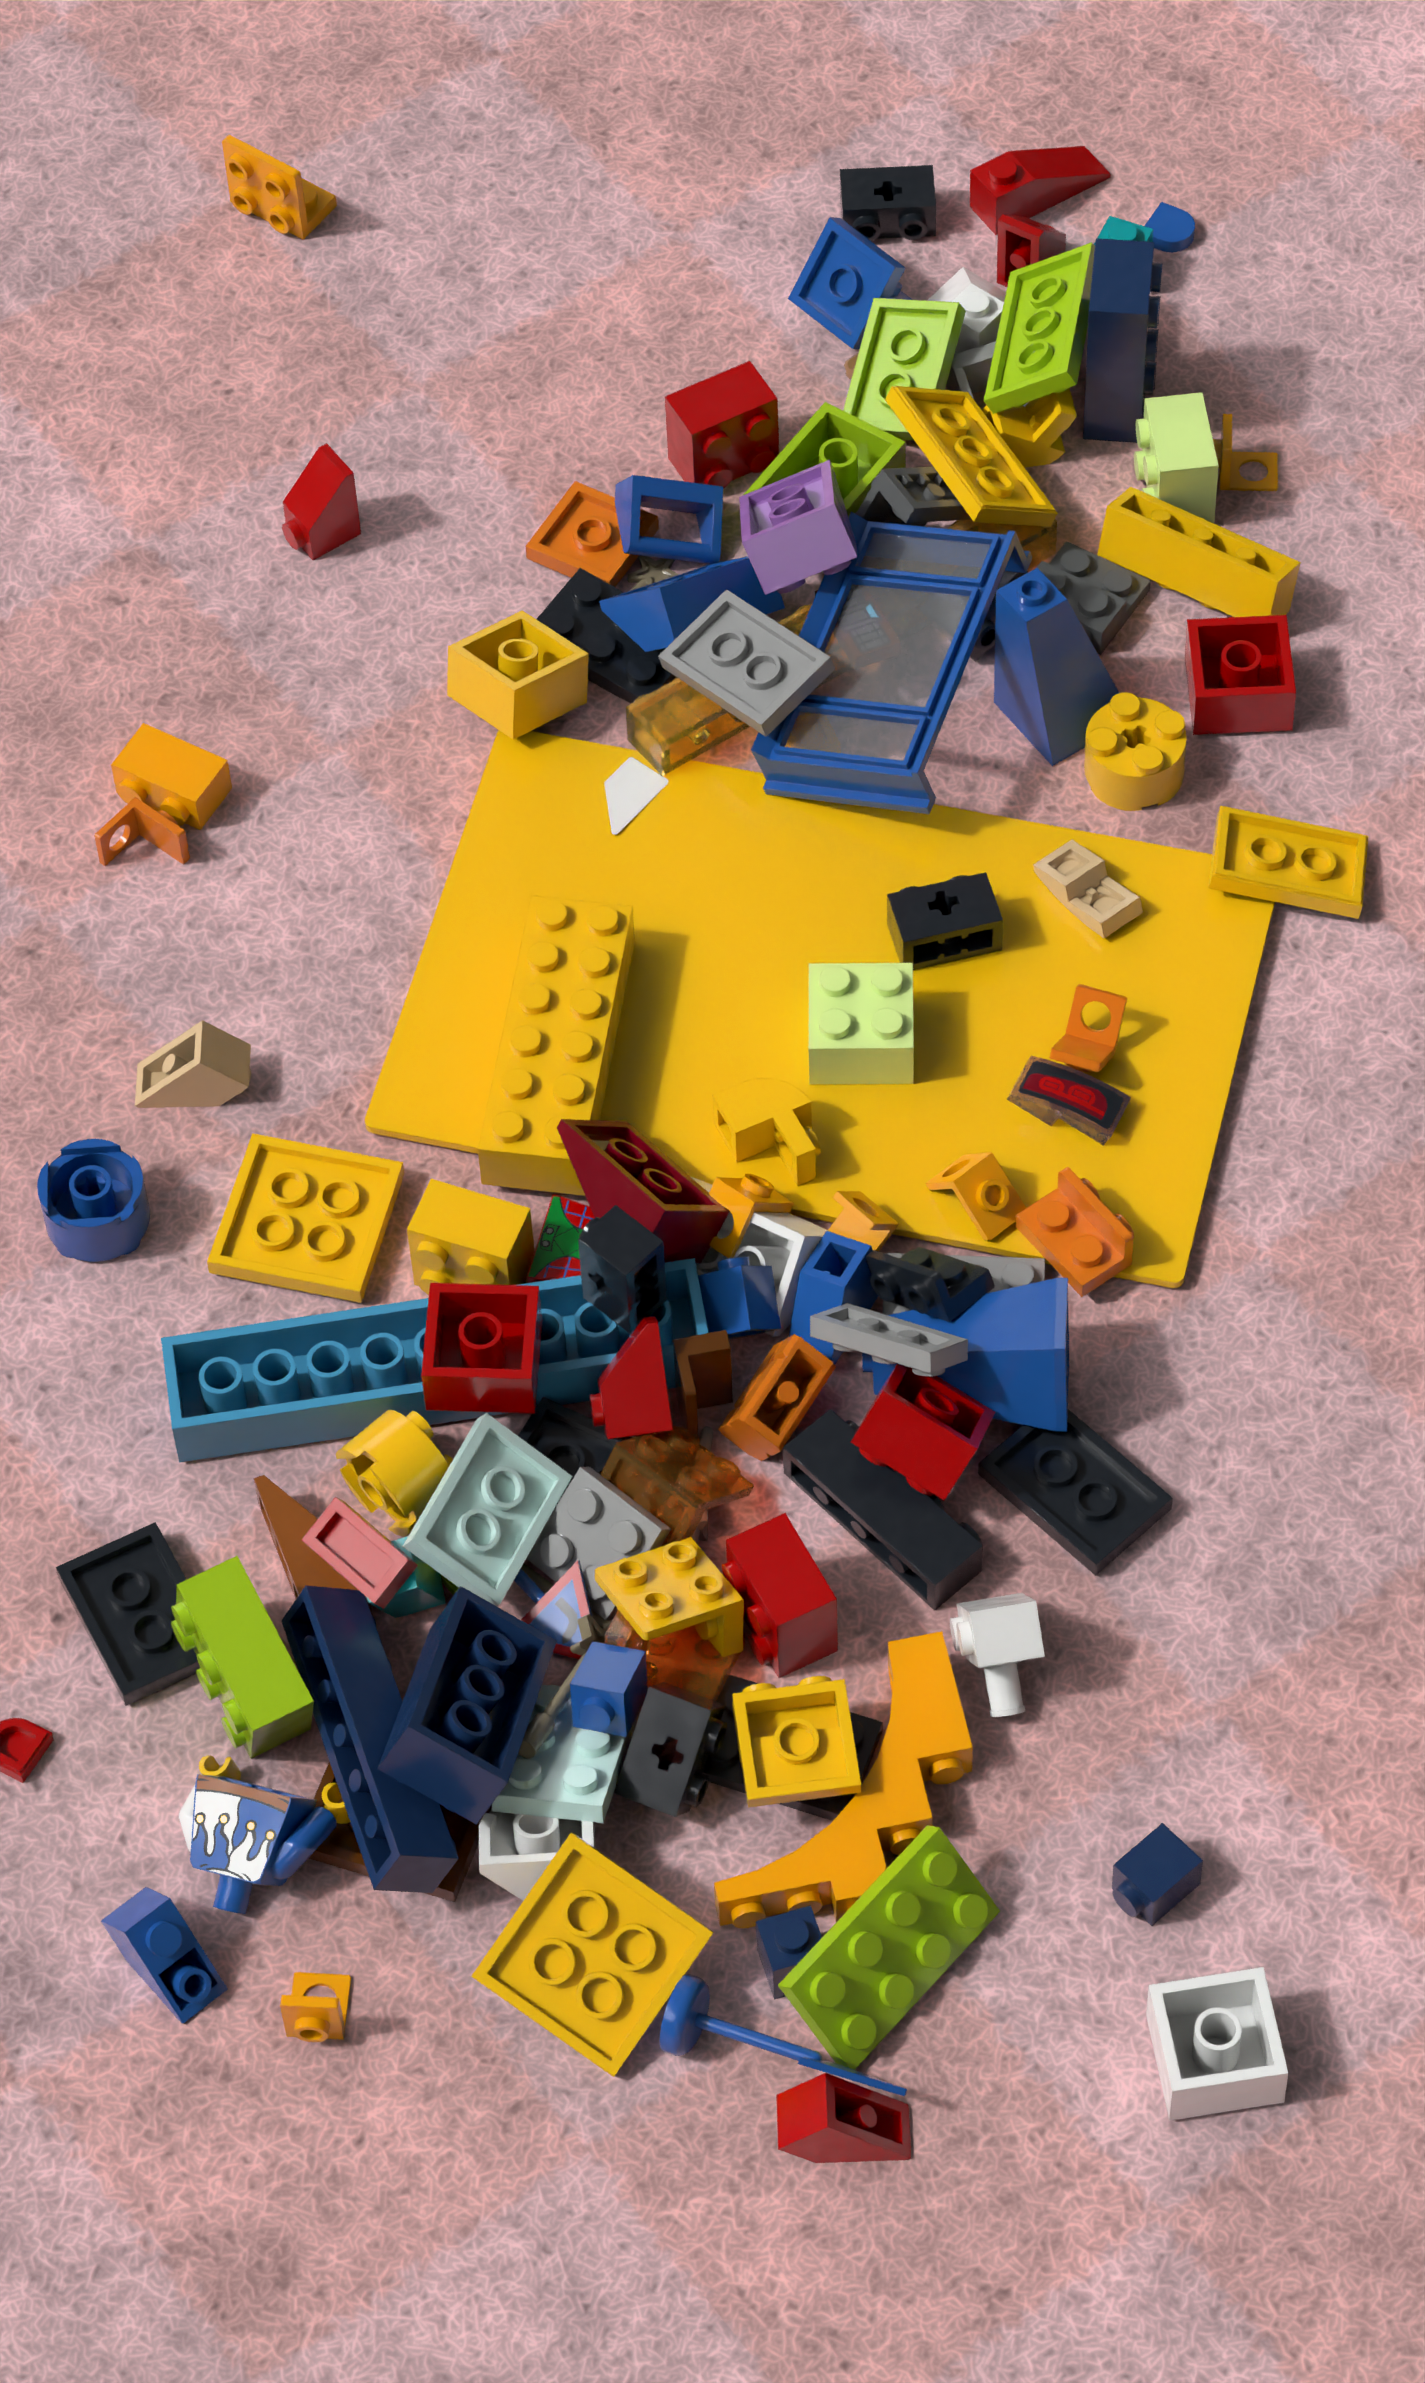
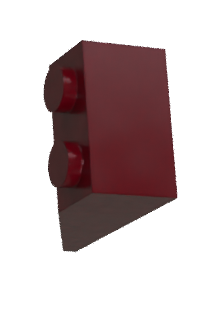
M561 1119L557 1130L594 1217L601 1218L613 1206L617 1205L663 1241L665 1263L695 1258V1263L701 1264L711 1247L709 1245L712 1239L717 1236L730 1211L711 1197L709 1192L627 1121Z

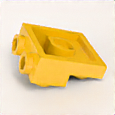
M813 1676L801 1680L798 1685L779 1688L770 1683H759L744 1688L741 1693L732 1694L733 1714L748 1808L861 1793V1780L845 1679L832 1680L827 1676Z

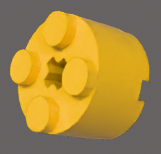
M1129 692L1114 695L1110 703L1101 707L1092 716L1086 729L1084 771L1094 795L1103 803L1125 811L1142 810V807L1157 803L1159 806L1172 799L1179 791L1184 779L1187 740L1184 717L1179 712L1152 699L1137 697Z
M387 1410L336 1452V1459H346L347 1464L340 1469V1472L358 1501L371 1513L378 1508L384 1510L396 1521L388 1529L398 1536L405 1537L411 1533L453 1458L446 1454L442 1455L430 1440L434 1436L433 1430L419 1413L412 1411L407 1416H404L397 1411Z

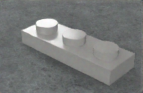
M849 1303L810 1316V1337L830 1342L832 1347L839 1351H859L872 1355V1360L877 1363H898L911 1367L912 1372L916 1375L938 1376L945 1373V1368L968 1360V1339Z

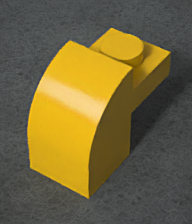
M1070 388L1061 393H1052L1029 401L1026 406L1012 407L995 414L991 412L987 405L982 409L983 413L1024 468L1047 465L1061 457L1065 453L1061 434L1071 426L1077 417Z
M756 1078L746 1080L712 1094L714 1125L736 1162L775 1147L797 1186L816 1178V1156L821 1154V1149L812 1129L811 1101L803 1091L783 1080Z

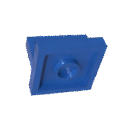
M829 217L788 297L791 302L852 349H860L873 298L913 300L901 291L903 286L899 282L906 268L843 219Z

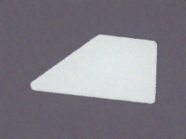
M629 757L604 782L613 835H617L669 782L668 779L633 757Z

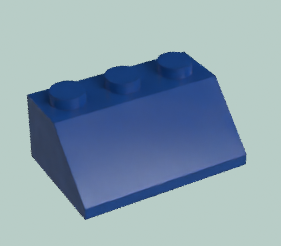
M748 556L709 564L599 601L601 610L645 652L662 648L666 649L726 589L765 615L785 608L782 596L777 590L765 595Z

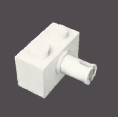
M1023 1593L956 1603L958 1617L950 1618L955 1651H960L962 1656H965L968 1661L978 1668H984L991 1709L989 1711L990 1716L1002 1717L1025 1712L1017 1663L1022 1660L1045 1657L1036 1601Z

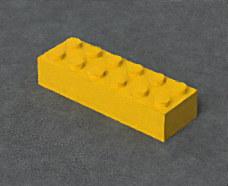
M531 895L477 1149L481 1184L585 1196L557 1126L561 1119L600 1120L635 945L633 906Z

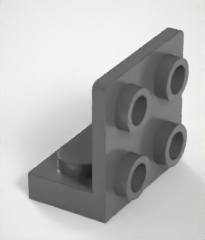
M933 466L882 469L872 481L870 491L855 513L871 522L925 527L927 522L971 519Z

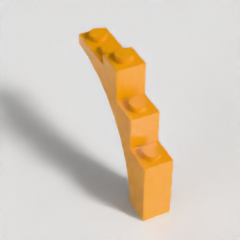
M942 1631L888 1642V1672L892 1693L890 1720L878 1758L861 1786V1793H857L830 1825L797 1850L758 1870L714 1882L715 1907L720 1926L733 1924L736 1928H751L756 1926V1921L769 1916L779 1915L810 1905L815 1914L821 1910L822 1906L832 1904L835 1921L837 1922L887 1869L883 1852L891 1850L893 1854L900 1855L927 1825L933 1826V1817L923 1781L931 1780L935 1784L955 1782L964 1773L972 1772L973 1746Z

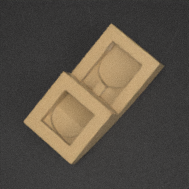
M1074 840L1065 843L1033 865L1036 875L1052 894L1081 922L1102 938H1106L1143 913L1140 897L1108 877L1105 861Z

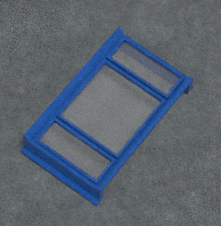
M851 512L849 521L856 541L857 557L851 559V564L842 571L824 575L799 634V637L830 656L835 670L770 734L765 737L758 732L751 751L766 779L763 787L765 794L930 814L936 796L925 775L924 769L1004 571L1027 573L1033 557L1030 551L1023 550L1015 531L1008 530L1007 535L871 522Z

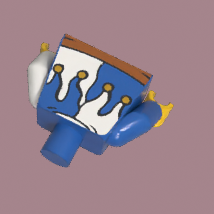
M207 1755L202 1757L199 1761L201 1774H197L195 1785L179 1813V1820L188 1851L190 1852L192 1867L220 1875L213 1907L240 1914L247 1913L253 1884L282 1886L288 1877L293 1876L337 1827V1823L344 1824L350 1822L344 1802L337 1803L342 1798L337 1783H329L324 1787L322 1800L325 1806L315 1807L317 1802L315 1799L240 1781L241 1772L231 1756L225 1758V1762L220 1769L214 1756Z

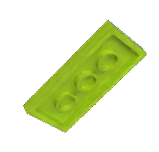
M1092 242L1010 272L984 396V402L993 414L1012 407H1021L1029 401L1052 393H1061L1077 385L1088 329L1095 245Z
M927 1825L778 1984V1987L834 2062L855 2070L998 1915L1000 1910L942 1829Z

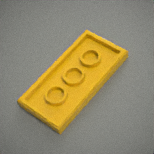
M903 386L891 387L885 401L973 522L1051 527L1058 514L1056 509L969 392Z

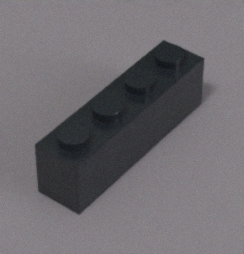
M829 1409L783 1447L784 1474L935 1611L982 1571L983 1544L979 1535L968 1524L964 1522L958 1524L944 1511V1507L936 1495L922 1494L909 1485L904 1475L888 1465L882 1467L868 1461L860 1453L859 1448L850 1443L859 1426L851 1420L845 1422L834 1411Z

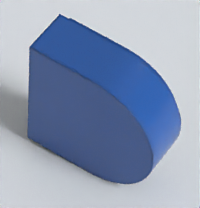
M1164 202L1159 204L1145 224V227L1153 229L1154 248L1163 252L1173 253L1185 250L1194 240L1195 222L1193 217L1188 212Z

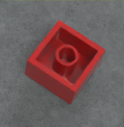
M747 361L665 396L668 459L684 482L722 486L725 488L731 481L751 472H763L779 454L778 398L751 361Z
M1287 615L1187 619L1185 666L1193 735L1293 730L1296 687Z
M430 1283L421 1373L426 1410L535 1413L543 1321L539 1286Z
M897 1363L871 1404L850 1443L857 1446L860 1453L871 1463L882 1467L888 1465L904 1475L909 1485L918 1492L929 1496L936 1495L945 1500L978 1449L995 1411L938 1376L916 1375L912 1372L911 1367Z
M786 1513L726 1539L727 1563L722 1564V1572L724 1577L744 1599L743 1619L752 1634L748 1635V1639L758 1662L761 1665L770 1663L778 1678H781L837 1652V1598Z

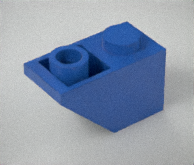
M826 1231L800 1271L789 1337L793 1334L801 1337L835 1365L844 1351L834 1349L830 1342L810 1337V1316L846 1303L870 1310L878 1295L871 1286L870 1277L872 1275L865 1256L873 1251L872 1246Z
M145 1887L101 1920L125 1960L182 2024L228 1990L171 1898Z

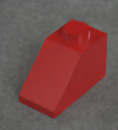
M1002 214L998 219L997 283L1007 287L1010 272L1066 252V234L1049 225L1041 224L1024 216Z
M326 443L317 449L283 500L285 523L282 524L283 534L293 549L298 550L302 548L312 560L361 535L354 473Z
M655 1316L643 1318L597 1379L599 1393L589 1395L594 1427L604 1426L607 1439L673 1430L658 1321Z
M823 2073L776 2095L778 2150L814 2163L911 2159L909 2104L828 2073Z

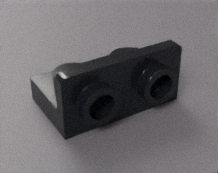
M922 1247L905 1253L901 1258L876 1250L865 1256L872 1275L870 1277L871 1286L880 1299L947 1322H951L995 1287L989 1269Z

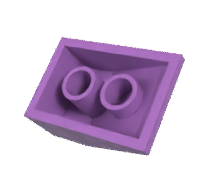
M830 460L739 497L742 544L765 595L776 590L779 594L791 592L805 583V578L822 571L825 575L842 571L851 564V559L857 557L856 541Z

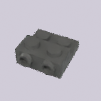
M1067 541L1049 564L1041 561L1037 566L1067 598L1099 655L1104 652L1150 591L1151 580Z

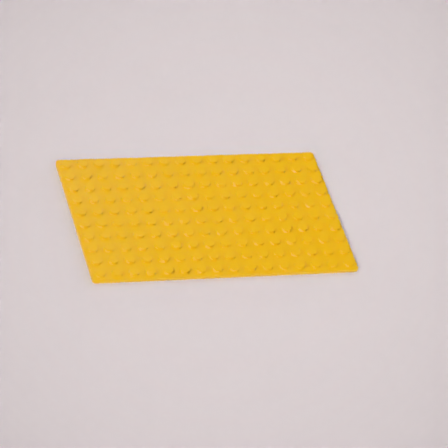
M498 730L365 1116V1127L368 1132L478 1154L479 1139L531 895L633 906L635 945L600 1120L627 1121L690 1177L713 1185L716 1177L743 1178L745 1174L759 1176L769 1181L774 1186L773 1189L794 1202L789 1213L792 1215L834 1223L844 1209L843 1206L832 1198L837 1191H861L899 1223L892 1233L894 1235L1017 1258L1044 1257L1015 1227L1016 1222L992 1240L985 1241L953 1189L929 1190L926 1183L962 1155L992 1152L1027 1208L1057 1189L1058 1172L1069 1167L1080 1179L1086 1178L1096 1188L1101 1202L1113 1214H1121L1128 1221L1134 1232L1132 1265L1114 1277L1168 1288L1182 1286L1275 902L1209 889L1212 854L937 804L933 805L930 814L768 795L763 790L766 779L763 773L533 731L513 740ZM629 757H633L668 779L669 782L617 835H613L604 782ZM1070 840H1074L1103 859L1107 876L1140 897L1143 913L1106 938H1102L1072 914L1044 885L1034 871L1033 865ZM986 872L1003 919L1002 951L913 970V1084L809 1085V963H900L887 926V894L899 892L910 886L921 887L948 881L960 875L971 876ZM1079 984L1127 997L1115 1054L1100 1072L1077 1071L1067 1067L1064 1062L1049 1058L1051 1048L1066 1033L1075 990ZM1092 1001L1084 1006L1082 1017L1088 1027L1095 1030L1108 1027L1111 1021V1014L1105 1004ZM1039 1061L1065 1069L1122 1096L1124 1102L1111 1127L1106 1129L1062 1106L1020 1093L1018 1089L1032 1063ZM756 1078L783 1080L803 1091L811 1101L812 1129L821 1149V1154L816 1156V1178L797 1186L775 1147L736 1162L714 1125L712 1094L746 1080ZM1045 1259V1264L1051 1265V1264Z

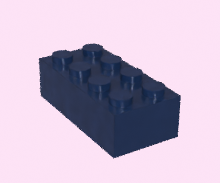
M1096 238L1088 315L1084 440L1137 443L1136 419L1144 418L1145 398H1150L1145 397V394H1153L1156 380L1157 362H1155V359L1157 358L1159 333L1157 326L1159 325L1161 296H1151V292H1161L1163 263L1153 262L1154 242Z
M460 1586L429 1630L377 1769L393 1777L399 1783L407 1785L441 1804L449 1811L455 1812L477 1824L509 1781L557 1640Z

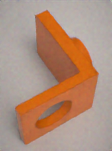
M136 797L94 835L99 862L104 866L112 861L139 835L183 865L190 859L185 830L179 827L175 819L163 810L157 812ZM125 825L123 835L119 841L109 847L110 840L115 831Z
M1079 984L1075 990L1066 1033L1051 1048L1049 1058L1064 1062L1067 1067L1077 1071L1100 1072L1115 1054L1127 997ZM1092 1001L1105 1004L1111 1014V1021L1108 1027L1101 1030L1088 1027L1082 1017L1084 1006Z

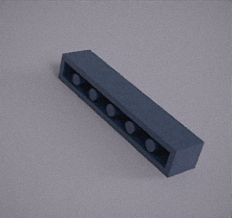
M305 1586L281 1622L299 1674L314 1700L313 1715L373 1889L379 1891L433 1893L459 1858L455 1842L450 1836L440 1804L409 1786L399 1783L393 1777L377 1769L403 1701L392 1673L391 1663L386 1657L376 1629V1621L371 1615L365 1595L359 1590Z

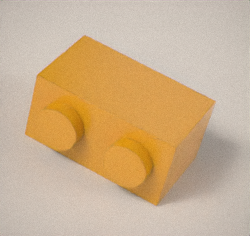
M145 723L140 726L111 764L116 793L126 803H129L136 797L156 811L163 810L175 819L179 826L185 823L201 830L232 789L227 759Z

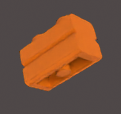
M793 1334L784 1341L773 1345L734 1404L735 1409L728 1413L718 1430L748 1455L760 1461L769 1458L770 1455L773 1456L781 1452L836 1366L804 1339Z

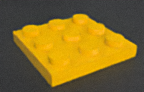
M252 1133L207 1260L209 1273L362 1303L405 1174L403 1162Z
M571 1832L471 1977L614 2077L714 1931Z

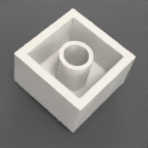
M1264 1967L1149 1985L1146 2017L1169 2121L1284 2103L1288 2069Z

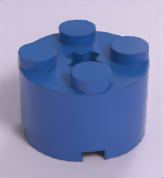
M103 1139L80 1140L60 1150L61 1155L50 1165L47 1161L43 1166L37 1182V1191L45 1226L52 1243L61 1255L88 1262L106 1261L135 1251L140 1245V1241L145 1235L150 1222V1207L139 1162L133 1155L131 1158L128 1154L121 1151L120 1145Z

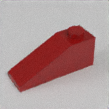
M1085 146L1008 151L970 170V208L997 235L998 219L1002 214L1031 218L1111 178V174Z

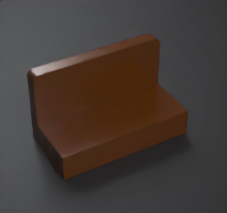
M726 1330L673 1339L676 1397L688 1448L697 1447L699 1443L697 1409L733 1403L731 1347Z

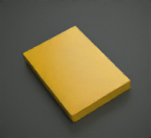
M1220 806L1216 817L1209 889L1359 919L1363 907L1369 836Z

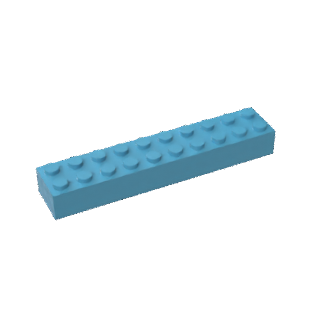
M695 1258L665 1263L667 1301L649 1316H655L658 1321L667 1389L676 1388L673 1339L708 1333ZM581 1275L519 1284L539 1286L543 1321L536 1407L543 1397L560 1405L590 1401V1394L599 1393L597 1379L631 1334L583 1298ZM429 1298L161 1338L172 1431L179 1463L353 1437L358 1435L387 1410L397 1411L404 1416H407L412 1411H416L429 1425L479 1418L485 1413H488L490 1416L505 1413L426 1410L421 1373Z

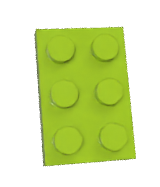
M873 298L843 411L901 440H914L887 404L885 398L892 386L945 390L966 313L959 302Z

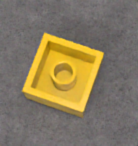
M521 610L448 646L447 696L514 740L587 703L589 654Z
M430 1179L407 1228L414 1285L419 1286L429 1295L430 1283L519 1285L527 1283L526 1277L535 1252L531 1209Z

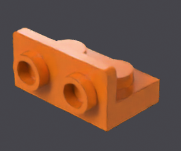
M1069 1167L1058 1172L1057 1189L1016 1215L1015 1227L1063 1278H1068V1283L1081 1297L1132 1265L1134 1232L1130 1224L1121 1214H1113L1101 1202L1094 1185L1086 1178L1080 1179Z

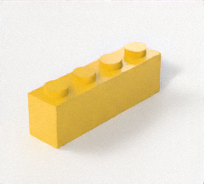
M1129 487L1107 506L1097 553L1098 556L1155 581L1165 589L1180 592L1199 601L1201 605L1207 608L1220 610L1233 617L1286 615L1290 611L1301 562L1133 487Z

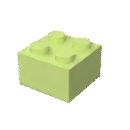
M1203 392L1145 398L1144 418L1136 419L1137 444L1139 448H1142V451L1134 452L1137 481L1145 480L1147 488H1142V492L1214 523L1219 465Z
M809 963V1085L913 1084V963Z

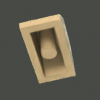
M203 1020L137 1064L135 1106L138 1108L221 1106L249 1087L251 1079V1044Z

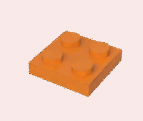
M574 481L525 546L526 559L571 578L579 568H582L614 587L617 586L639 556L625 554L623 551L615 508V497L577 481ZM640 508L639 536L653 537L659 530V518L657 515Z

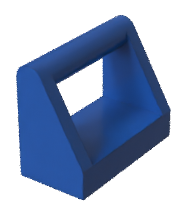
M632 475L615 485V508L625 554L705 564L719 562L723 509L722 486ZM646 507L696 514L702 544L639 536L640 508Z

